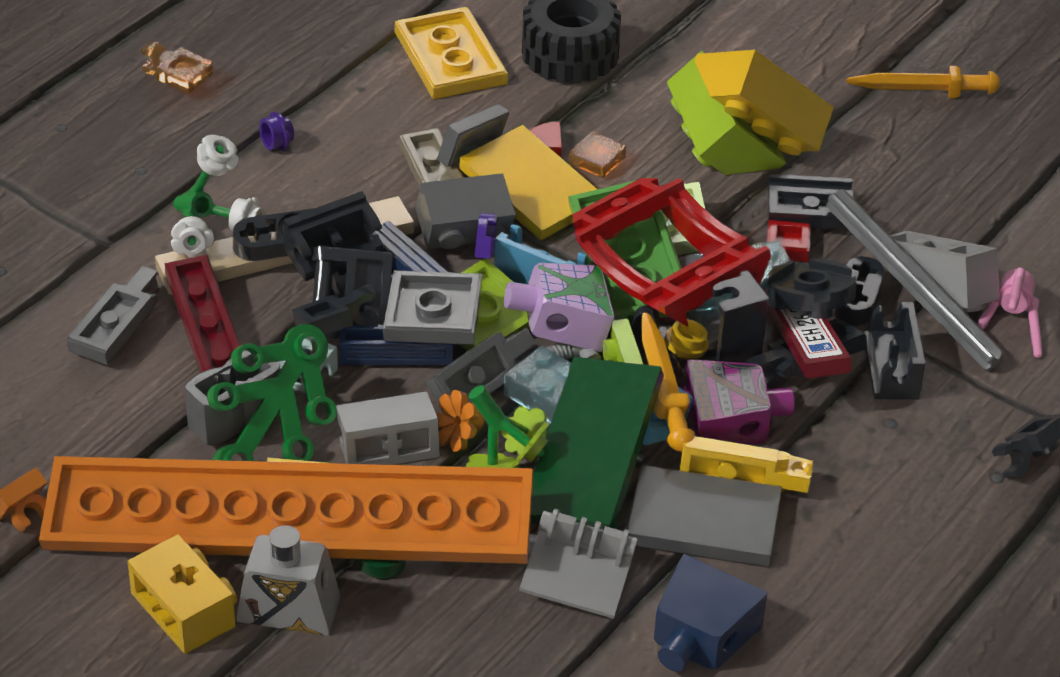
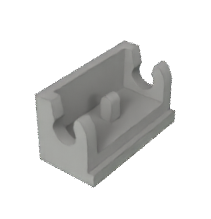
M427 392L336 405L337 419L342 432L339 440L346 464L394 465L440 457L438 418Z

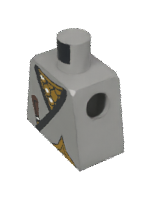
M287 525L274 528L270 535L262 534L256 537L244 573L236 616L237 622L329 636L340 602V592L327 547L321 543L300 540L298 530Z

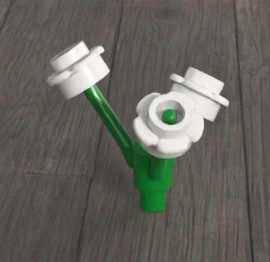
M208 135L202 139V143L197 147V162L203 171L189 192L177 196L174 200V208L185 217L175 224L171 230V236L173 237L171 246L179 255L186 254L189 258L201 256L206 253L207 247L212 246L214 241L213 232L211 229H208L206 222L200 218L207 217L210 214L229 218V228L233 231L235 224L240 220L265 215V210L260 207L257 198L253 197L247 200L238 198L230 209L213 204L211 196L204 192V187L211 175H224L238 164L239 158L236 155V146L232 141L223 136Z

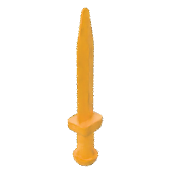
M949 66V74L873 73L846 79L848 84L872 89L948 90V98L952 99L959 97L961 90H987L988 95L999 89L1001 83L999 76L993 71H988V75H962L961 69L957 66Z
M643 313L642 342L648 364L661 366L664 374L653 410L656 417L666 419L670 432L667 437L669 446L676 451H682L683 443L690 442L695 437L694 431L688 429L685 419L690 403L689 395L679 392L664 338L651 315Z

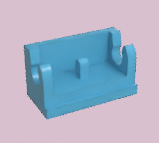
M514 224L510 227V240L509 235L503 232L495 238L494 265L515 283L528 284L534 266L539 263L589 265V256L582 252L578 253L576 264L573 261L568 260L566 262L550 255L546 251L537 250L523 244L522 228Z

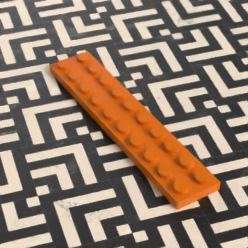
M54 456L39 542L43 550L143 553L179 534L191 549L198 548L205 555L250 556L256 537L262 534L270 535L274 528L287 525L298 530L300 540L321 543L326 546L330 558L528 564L534 481L533 469Z

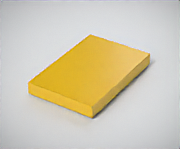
M468 7L395 21V34L433 100L508 84L507 70Z
M524 125L460 157L459 169L468 177L503 173L516 214L515 219L540 241L573 223L568 196L597 190Z

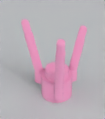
M1024 268L1012 269L1007 271L1001 279L999 287L1000 299L988 303L977 325L984 330L998 306H1002L1005 311L1013 314L1026 310L1029 316L1034 357L1040 358L1042 356L1038 316L1040 301L1034 296L1036 280Z

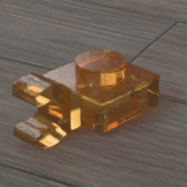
M151 41L141 49L142 54L150 57L142 65L144 72L149 75H156L157 80L188 95L213 74L212 61L185 48L179 47L175 52H171L161 44Z

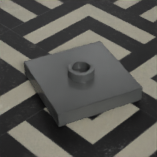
M393 271L383 326L384 341L474 345L482 292V274Z

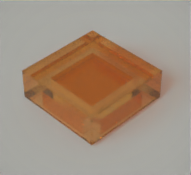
M592 131L569 152V163L604 178L626 157V146Z

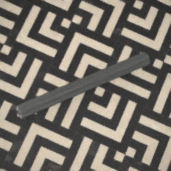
M840 189L828 197L827 208L984 370L991 371L1002 364V359L1005 356L1004 351L846 190Z

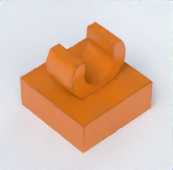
M37 467L0 489V521L11 514L12 524L20 532L26 531L31 525L30 520L24 514L25 508L34 509L43 520L46 498L39 494L48 482Z

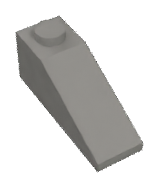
M903 231L890 235L965 312L979 311L982 309V304L1000 299L997 248L912 231Z

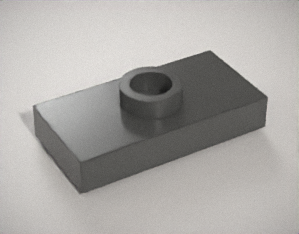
M497 104L449 125L437 160L446 167L452 166L460 162V157L500 137L507 122L509 111L500 104Z

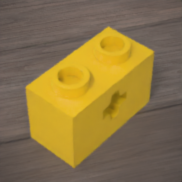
M179 534L127 561L131 594L184 654L236 627L234 604L237 603V596L232 585L224 577L219 579L209 568L203 553L198 548L191 549Z

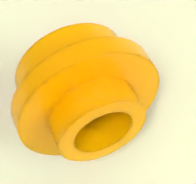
M687 319L689 327L676 321L666 331L664 341L667 348L676 354L678 358L685 360L704 356L709 346L707 330L693 320Z

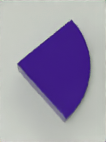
M480 213L475 247V257L492 258L495 255L498 216L494 213Z

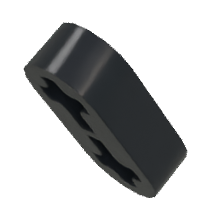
M860 256L852 258L846 264L852 269V277L856 275L855 300L859 302L857 305H852V302L842 307L834 308L835 317L842 319L852 326L864 325L871 320L872 312L876 307L881 292L884 268L880 262L870 257ZM860 277H866L865 282H861L858 280L860 279Z

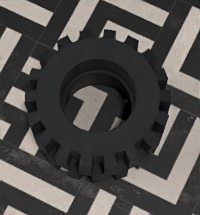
M529 0L528 5L523 10L522 54L524 63L529 65V69L534 73H541V77L548 80L555 79L556 82L560 83L573 82L574 84L582 83L585 80L590 82L597 80V76L607 75L610 73V69L615 68L617 59H619L620 10H617V5L614 1Z

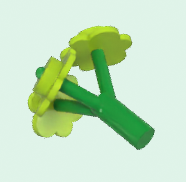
M483 385L471 390L468 397L488 424V455H471L466 467L519 468L520 461L523 458L532 463L536 456L541 457L544 455L543 447L548 442L545 438L548 432L546 428L549 426V423L547 422V415L543 410L539 408L529 410L521 406L516 409L514 417L508 418ZM501 430L502 436L507 439L505 449L513 454L518 452L519 456L517 458L505 457L504 454L498 453V431Z

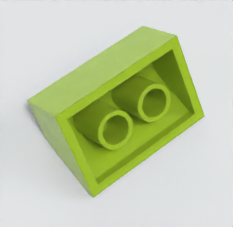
M696 56L667 81L673 98L670 100L671 104L682 116L684 122L681 124V127L693 141L695 147L692 149V152L703 166L709 168L712 165L724 175L778 169L786 164L781 150L777 148L778 144L769 137L753 132L751 130L752 125L742 118L726 113L724 111L725 106L709 95L694 62Z

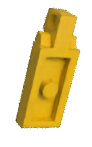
M697 436L692 441L683 443L680 471L780 486L782 487L781 492L787 489L805 493L809 491L813 461L792 456L784 451Z

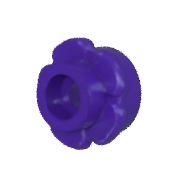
M272 112L269 117L260 120V136L266 149L274 150L281 148L282 151H285L290 141L294 139V128L290 119L283 117L282 114Z

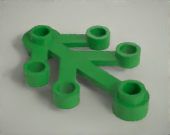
M302 324L290 329L281 343L260 347L248 343L234 349L231 355V362L233 367L241 373L256 371L262 364L280 361H285V363L274 378L238 385L222 382L213 385L209 389L207 394L208 403L213 410L218 412L231 410L240 403L262 399L237 442L218 449L213 456V460L231 461L232 457L237 454L242 458V461H254L252 454L277 413L284 439L282 445L283 458L309 461L312 458L314 446L308 437L303 436L293 386L301 375L308 399L305 407V417L310 424L322 426L331 423L335 419L337 408L335 403L325 395L320 365L325 361L328 354V342L319 328L310 324ZM304 339L309 340L312 345V353L310 355L306 354L302 349ZM244 350L252 354L253 363L250 367L246 366L242 361ZM220 389L226 390L230 398L227 405L221 404L218 400ZM318 403L322 404L326 410L323 420L318 418L315 412ZM295 442H299L303 448V454L300 458H297L292 451Z

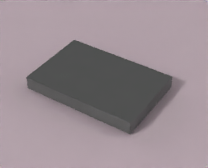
M642 465L627 530H630L629 536L638 538L636 546L769 567L782 487Z

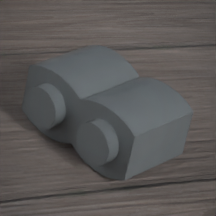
M247 350L242 353V361L246 366L250 367L253 363L252 354ZM229 359L224 367L210 369L195 376L185 386L188 428L206 445L219 444L237 435L248 424L262 399L240 403L231 410L218 412L213 410L208 403L207 394L209 389L213 385L222 382L238 385L274 378L281 369L278 362L262 364L256 371L241 373L233 367L231 359ZM220 389L218 400L221 404L227 405L230 398L226 390Z

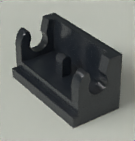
M361 191L284 219L283 248L304 281L315 278V264L311 262L312 249L314 247H335L383 252V243L375 232L382 229V225L366 200V195ZM333 266V271L345 266Z
M744 271L740 273L739 277L721 281L713 287V297H719L726 293L732 294V299L719 303L718 311L721 317L718 340L710 343L706 352L707 356L716 355V361L747 363V359L763 353L769 298L749 271Z
M901 302L897 310V318L890 322L882 320L884 318L882 306H877L871 315L869 331H864L867 335V349L865 350L874 399L919 400L926 363L914 303Z

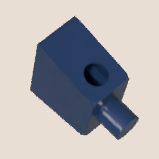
M684 554L656 611L654 640L658 645L662 646L658 651L660 662L667 669L675 672L682 671L690 660L709 669H718L763 626L768 592Z

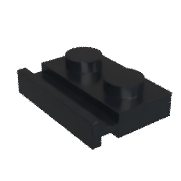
M769 173L767 186L768 222L769 220L807 223L811 224V228L848 230L827 208V203L829 201L828 197L840 189L846 190L853 198L852 178Z

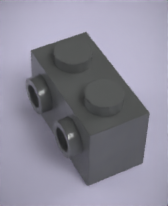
M503 173L421 183L415 206L427 249L441 247L453 249L460 245L476 243L480 213L496 214L498 216L496 237L501 232L510 237V227L514 223L516 216Z

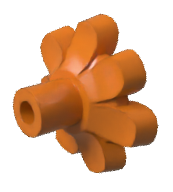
M453 390L451 395L443 394L439 398V406L443 412L435 413L438 418V428H441L439 431V447L450 444L452 451L456 452L467 448L468 439L474 438L476 432L482 429L484 419L475 405L468 403L466 393Z

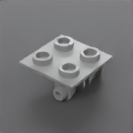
M554 509L553 513L543 511L538 527L539 532L519 591L614 619L638 538L629 536L630 530L626 529L620 531L605 526L604 530L600 529L601 522L596 521L595 527L586 525L587 518L582 517L581 522L578 523L576 522V517L559 513L558 509Z

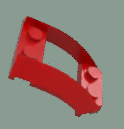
M640 178L572 214L576 241L613 282L634 298L687 327L689 326L686 312L701 307L705 301L712 298L713 287L717 283L739 277L741 272L749 271L760 286L771 258L770 248L763 246L756 249L750 246L747 237L733 231L707 212L685 189L683 180L679 178L666 185H659L658 178ZM661 210L683 237L704 257L654 283L628 265L604 240L616 237L621 230L636 222L648 220L655 212Z

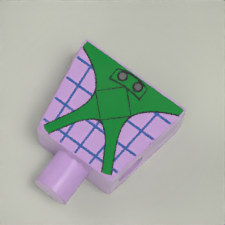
M539 263L534 266L528 284L509 282L506 286L504 295L505 308L526 311L533 335L602 352L603 340L607 338L614 314L604 275L598 266Z

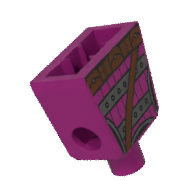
M687 360L684 391L694 399L688 414L691 429L694 431L695 436L745 445L764 443L768 439L771 416L793 415L794 395L792 388L767 389L763 370L759 365Z

